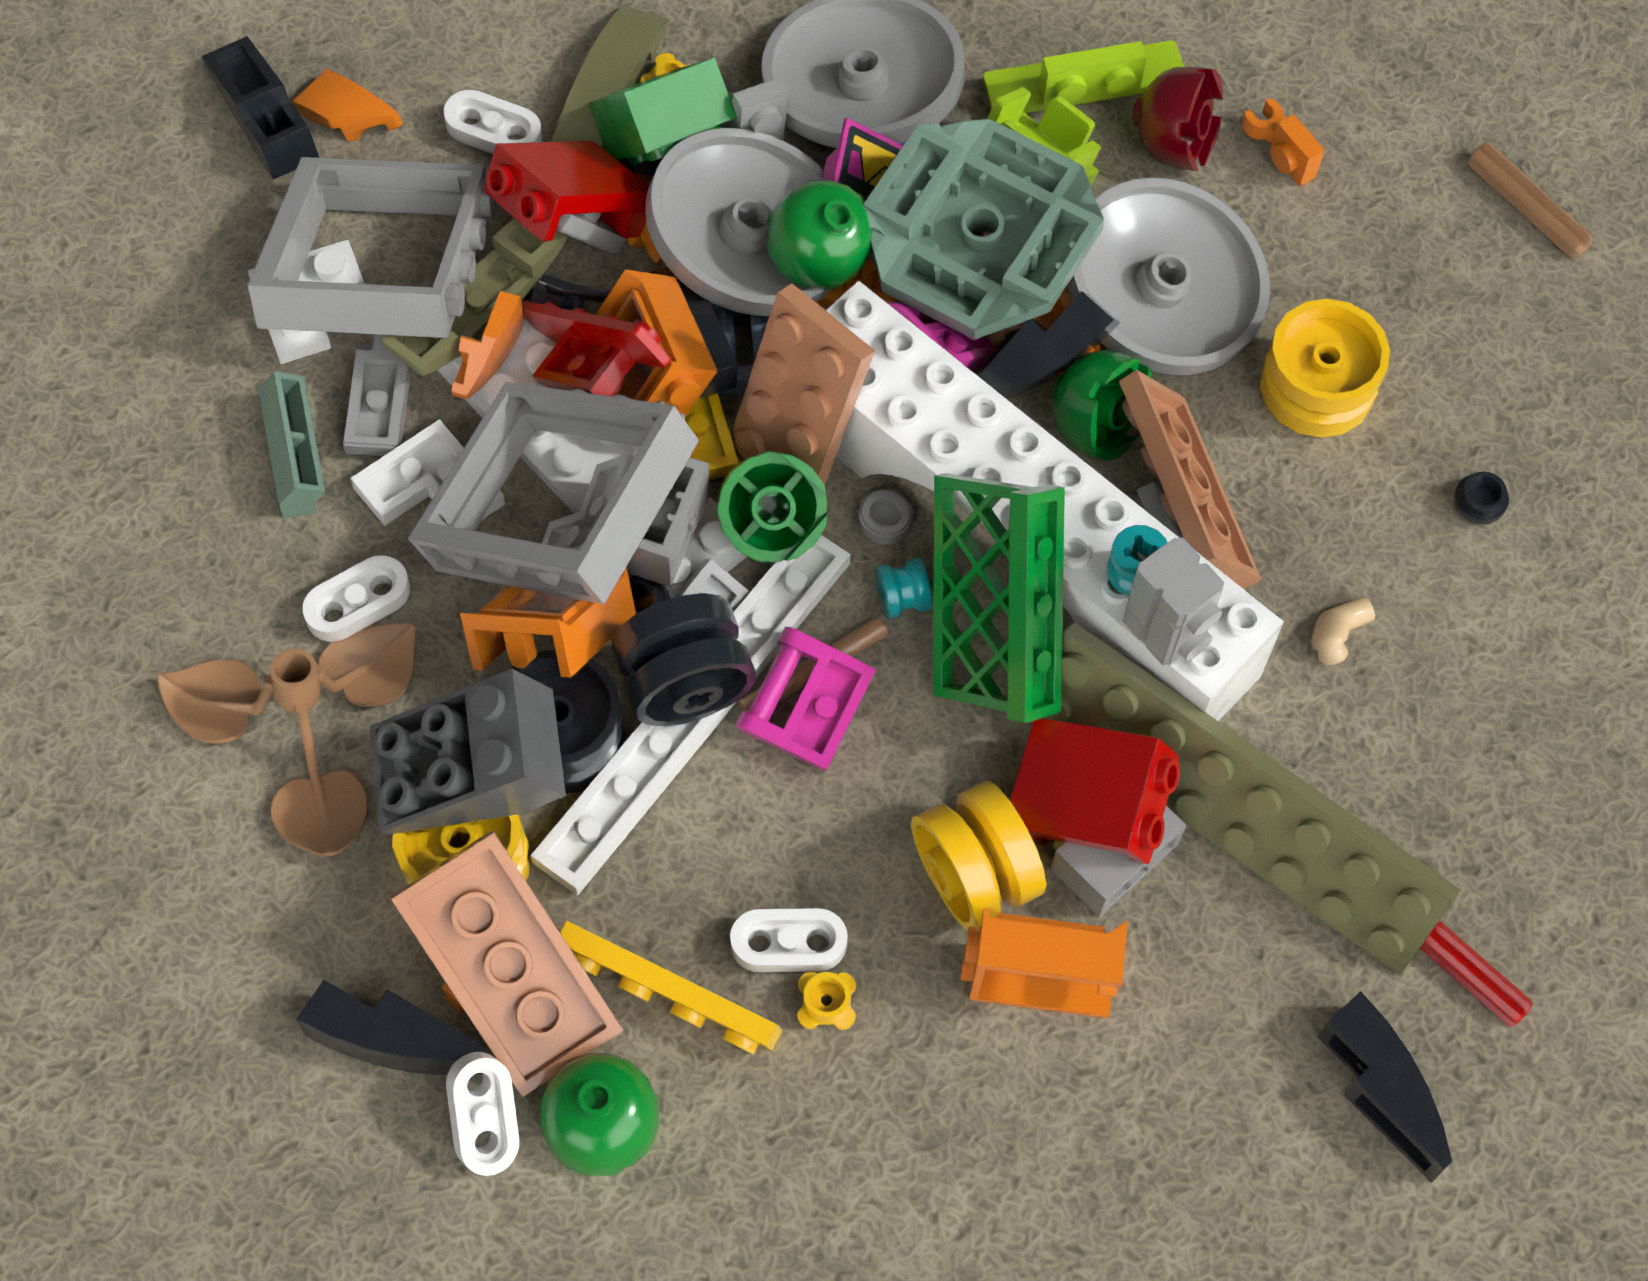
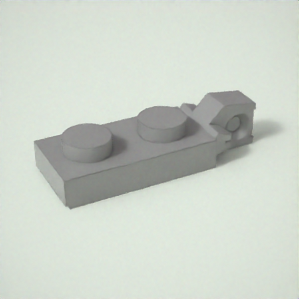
M374 334L373 344H362L361 349H356L343 440L346 454L385 456L402 444L411 368L382 346L381 340L387 335Z

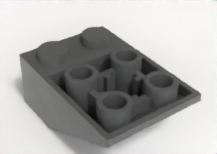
M509 669L370 726L379 833L383 835L518 815L566 796L553 689L514 669Z

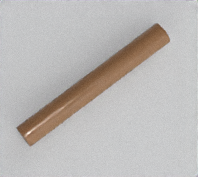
M876 616L829 646L853 657L888 636V630L883 621ZM808 658L796 665L779 702L805 687L817 662ZM759 689L738 701L742 711H749Z

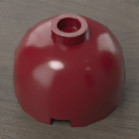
M1204 67L1171 68L1161 72L1149 84L1144 96L1140 95L1137 97L1133 108V123L1135 126H1139L1140 138L1145 149L1161 164L1178 169L1198 171L1196 165L1198 157L1200 166L1206 165L1218 138L1222 118L1221 116L1212 115L1213 99L1223 100L1221 77L1216 69ZM1181 138L1192 141V143L1189 146L1188 142L1186 140H1181Z

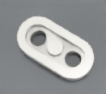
M476 90L457 92L445 103L444 119L447 132L453 139L494 154L496 143L542 142L540 120L534 112L527 108ZM467 119L478 120L474 125L463 123ZM515 135H520L524 137L520 140H510V138Z
M379 555L370 557L316 586L307 594L303 602V615L308 629L315 637L328 642L341 641L397 611L405 604L409 597L410 584L407 572L398 560L389 556ZM381 583H387L392 586L391 590L384 595L373 593V589ZM331 610L343 612L342 617L335 622L324 620L325 615Z
M755 909L742 914L733 924L730 933V947L736 962L752 972H820L835 967L844 957L847 948V929L839 916L826 909ZM814 935H821L827 939L829 945L822 951H814L808 947L807 941ZM755 936H764L771 944L767 950L756 952L749 947L748 943Z
M484 1052L466 1054L453 1064L446 1080L454 1149L460 1161L472 1172L484 1176L495 1175L511 1165L519 1149V1134L512 1080L508 1069L492 1055ZM476 1073H483L482 1084L475 1090H468L467 1084L469 1079ZM483 1131H490L491 1136L488 1144L484 1147H475L477 1136Z

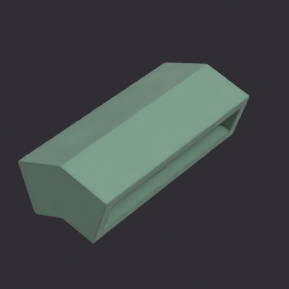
M273 371L258 388L278 504L283 519L317 513L316 501L325 493L304 376ZM286 405L290 406L294 432L290 431ZM297 457H299L303 483H300L299 481V475L295 459Z

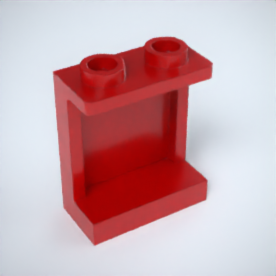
M596 142L496 143L484 184V192L540 241L553 240L559 219L564 214L601 212L600 218L624 238L640 237L646 221L645 207L649 186Z
M1044 718L1037 719L1032 724L1010 802L1024 822L1035 844L1046 846L1048 839L1122 853L1137 863L1148 865L1151 861L1153 850L1160 846L1164 836L1165 823L1163 815L1169 794L1175 791L1180 778L1179 756L1161 739L1156 737Z

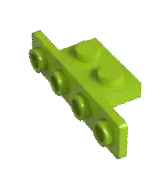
M1170 40L1143 45L1142 41L1043 57L1041 63L988 71L983 74V85L990 109H992L999 97L1021 87L1031 92V96L1023 110L1026 114L1046 110L1050 100L1057 96L1063 97L1072 105L1142 94L1146 92L1149 84L1161 72L1174 67H1184L1175 41Z

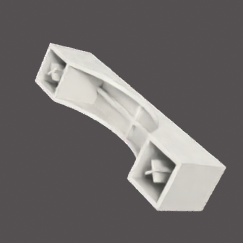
M860 281L826 310L875 350L836 455L840 461L861 478L874 474L893 475L920 484L934 491V475L944 473L1030 487L1045 484L1065 487L1063 606L1076 623L1217 721L1261 677L1284 623L1283 620L1200 555L1199 563H1207L1225 582L1217 605L1222 611V615L1209 628L1208 632L1213 639L1204 651L1190 661H1186L1181 657L1171 665L1162 666L1145 647L1147 640H1139L1123 623L1129 596L1118 592L1111 585L1107 576V562L1117 534L1127 527L1147 525L1158 530L1166 538L1167 542L1175 537L1176 539L1179 537ZM954 490V504L971 514L974 509L961 491ZM1001 498L992 510L1005 529L1008 530L1010 499ZM1138 552L1139 558L1146 559L1144 555Z

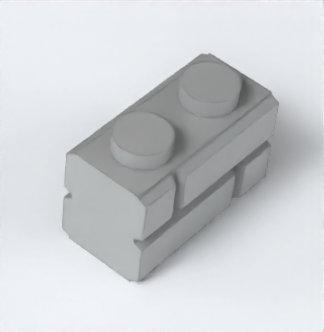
M1175 537L1139 563L1123 618V623L1139 640H1147L1145 647L1162 666L1171 665L1181 657L1186 661H1190L1204 651L1213 639L1208 630L1222 615V611L1217 605L1225 582L1207 563H1199L1201 556L1183 537L1177 539Z

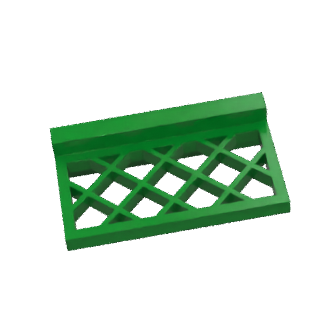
M947 473L934 475L933 696L1007 712L1008 720L1028 723L1061 712L1065 487L1048 484L1030 487ZM954 490L961 491L974 509L964 522L960 520L954 511ZM1001 498L1010 499L1008 530L1005 529L992 510ZM980 521L983 522L996 541L985 555L970 534ZM958 545H960L974 566L963 578L953 565V551ZM1002 553L1009 560V585L1007 587L992 566ZM980 577L996 598L985 610L969 589ZM958 600L973 621L963 633L953 620V606ZM1001 609L1008 616L1007 642L1004 641L991 621ZM979 632L995 653L985 665L982 664L969 644ZM957 655L973 677L965 686L953 684V660ZM1001 664L1008 673V696L1003 695L990 676Z

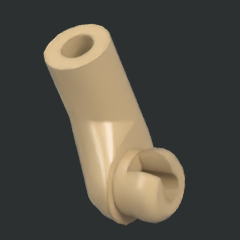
M1366 596L1328 609L1318 617L1311 637V645L1314 650H1317L1318 660L1322 664L1334 665L1344 661L1348 655V649L1344 642L1348 638L1349 631L1375 620L1373 606Z

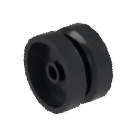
M708 593L678 596L656 603L635 614L618 628L612 638V648L621 674L630 679L628 692L638 720L646 725L666 727L702 719L731 706L747 694L756 682V671L747 647L737 640L739 637V627L730 603L722 596Z
M555 650L537 652L536 658L525 668L520 669L513 666L511 669L553 689L565 793L582 792L586 790L623 745L624 734L618 688L606 668L592 658L570 678L561 677Z

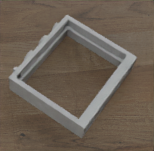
M301 157L248 283L257 328L448 338L455 316H462L465 303L464 288L466 283H472L474 280L477 250H483L485 247L487 218H494L496 212V202L484 192L486 180L485 165ZM326 210L457 216L433 287L298 281Z
M505 382L408 539L438 572L604 605L699 440L686 423L684 414L679 413L674 405H667L663 401L653 403L632 400L618 394L611 397L589 394L581 389L568 391L548 388L539 383L533 386ZM536 430L640 446L580 550L475 531Z

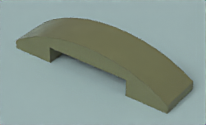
M623 5L615 12L598 35L581 66L563 107L551 142L594 141L606 151L588 103L635 84L645 61H652L670 24V19Z
M513 217L492 237L493 250L476 265L473 282L466 283L464 288L465 303L462 316H455L448 338L387 335L381 340L382 346L422 377L447 365L461 355V351L458 350L462 336L478 340L482 339L499 292L503 291L521 296L522 300L556 258L568 239L567 235L556 229L552 241H540Z

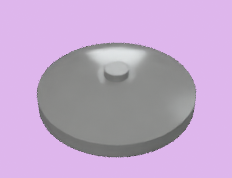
M814 0L787 16L771 34L763 51L762 79L764 83L778 77L781 78L789 92L785 125L808 140L838 148L843 121L845 118H849L900 144L908 140L918 124L939 123L955 106L964 85V49L959 34L950 21L938 10L921 0Z
M720 128L694 134L669 150L661 160L647 191L645 214L652 242L660 257L673 274L701 297L739 313L770 316L777 292L793 282L779 272L768 254L767 241L770 238L767 221L769 214L790 190L809 180H822L824 170L796 147L761 132L755 133L752 130L738 128ZM793 283L816 303L831 291V289L824 290L826 287L810 285L808 288Z
M1134 179L1111 187L1099 195L1095 201L1096 204L1098 203L1104 217L1103 230L1067 284V288L1072 302L1083 291L1095 299L1120 322L1101 343L1110 351L1119 352L1141 360L1139 364L1148 366L1152 372L1168 375L1204 373L1226 364L1237 356L1262 325L1270 298L1269 273L1263 252L1255 236L1244 221L1229 206L1209 192L1173 179Z

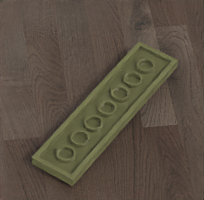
M1074 622L1064 631L1062 635L1061 712L1044 717V719L1161 739L1179 756V782L1175 791L1169 794L1166 804L1175 815L1384 965L1401 975L1461 890L1078 623Z

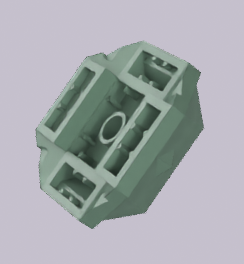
M991 119L961 121L940 126L939 123L918 124L863 204L867 212L869 228L873 230L871 235L872 254L882 292L974 340L1049 313L1102 232L1104 217L1098 203L1096 204L1083 165ZM978 230H987L993 234L987 237H978L972 233Z

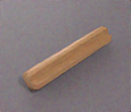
M1485 142L1474 150L1468 161L1469 166L1568 257L1576 259L1590 247L1593 236L1491 143Z

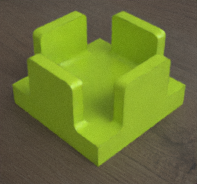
M1024 87L1007 93L995 101L987 119H991L1083 165L1090 185L1093 184L1100 171L1093 166V163L1101 146L1093 140L1087 143L1095 127L1092 119L1063 97L1057 96L1050 100L1038 124L1023 112L1031 96V92Z

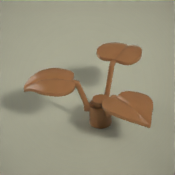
M413 623L384 624L362 629L344 640L331 642L323 650L318 664H316L314 657L307 651L301 649L282 651L272 660L270 675H265L263 678V689L261 688L259 677L248 665L235 660H213L180 671L159 673V690L165 708L177 726L192 738L207 743H225L240 738L247 730L249 714H261L274 692L275 701L282 709L297 714L310 779L297 778L290 780L279 788L272 799L270 809L274 828L280 837L299 849L321 857L334 856L347 849L362 831L368 811L367 796L360 780L349 771L336 770L320 776L308 711L320 699V684L330 693H337L343 689L346 698L351 703L361 707L383 706L401 697L410 686L414 675L416 629Z

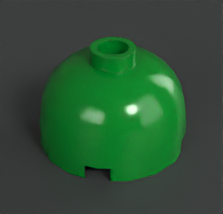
M828 179L809 180L787 192L769 214L767 221L770 238L767 241L768 254L779 272L796 285L805 288L813 285L826 287L824 290L836 289L852 280L872 253L871 235L873 230L869 228V220L863 206L865 203L863 198L849 186Z
M1100 350L1080 356L1065 369L1064 373L1058 376L1053 385L1052 406L1055 426L1067 443L1085 454L1108 462L1121 457L1133 444L1138 435L1125 436L1132 427V424L1127 419L1122 407L1126 397L1119 380L1136 370L1152 378V372L1149 367L1139 364L1141 360L1115 351ZM1106 428L1112 429V431L1106 432Z
M766 451L746 457L729 471L719 488L717 514L723 533L739 552L755 561H789L799 558L812 548L824 531L828 517L827 494L824 483L810 465L791 454Z
M587 1053L568 1061L551 1077L540 1103V1127L549 1150L567 1169L588 1177L613 1176L623 1172L625 1168L634 1165L651 1150L659 1130V1100L650 1079L630 1060L612 1053Z

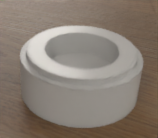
M888 489L877 490L867 495L862 501L859 508L858 523L860 530L869 540L883 545L894 544L904 539L911 530L913 509L909 500L901 493Z

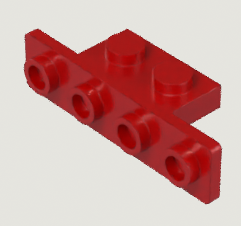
M528 301L522 302L523 317L535 330L557 343L532 374L537 383L548 388L568 391L581 389L589 394L612 397L620 390L624 383V377L635 363L665 369L672 360L659 345L661 342L659 334L640 320H635L632 323L618 320L609 314H604L603 316L588 314L580 308H574L573 311L562 309L550 302H545L544 305Z

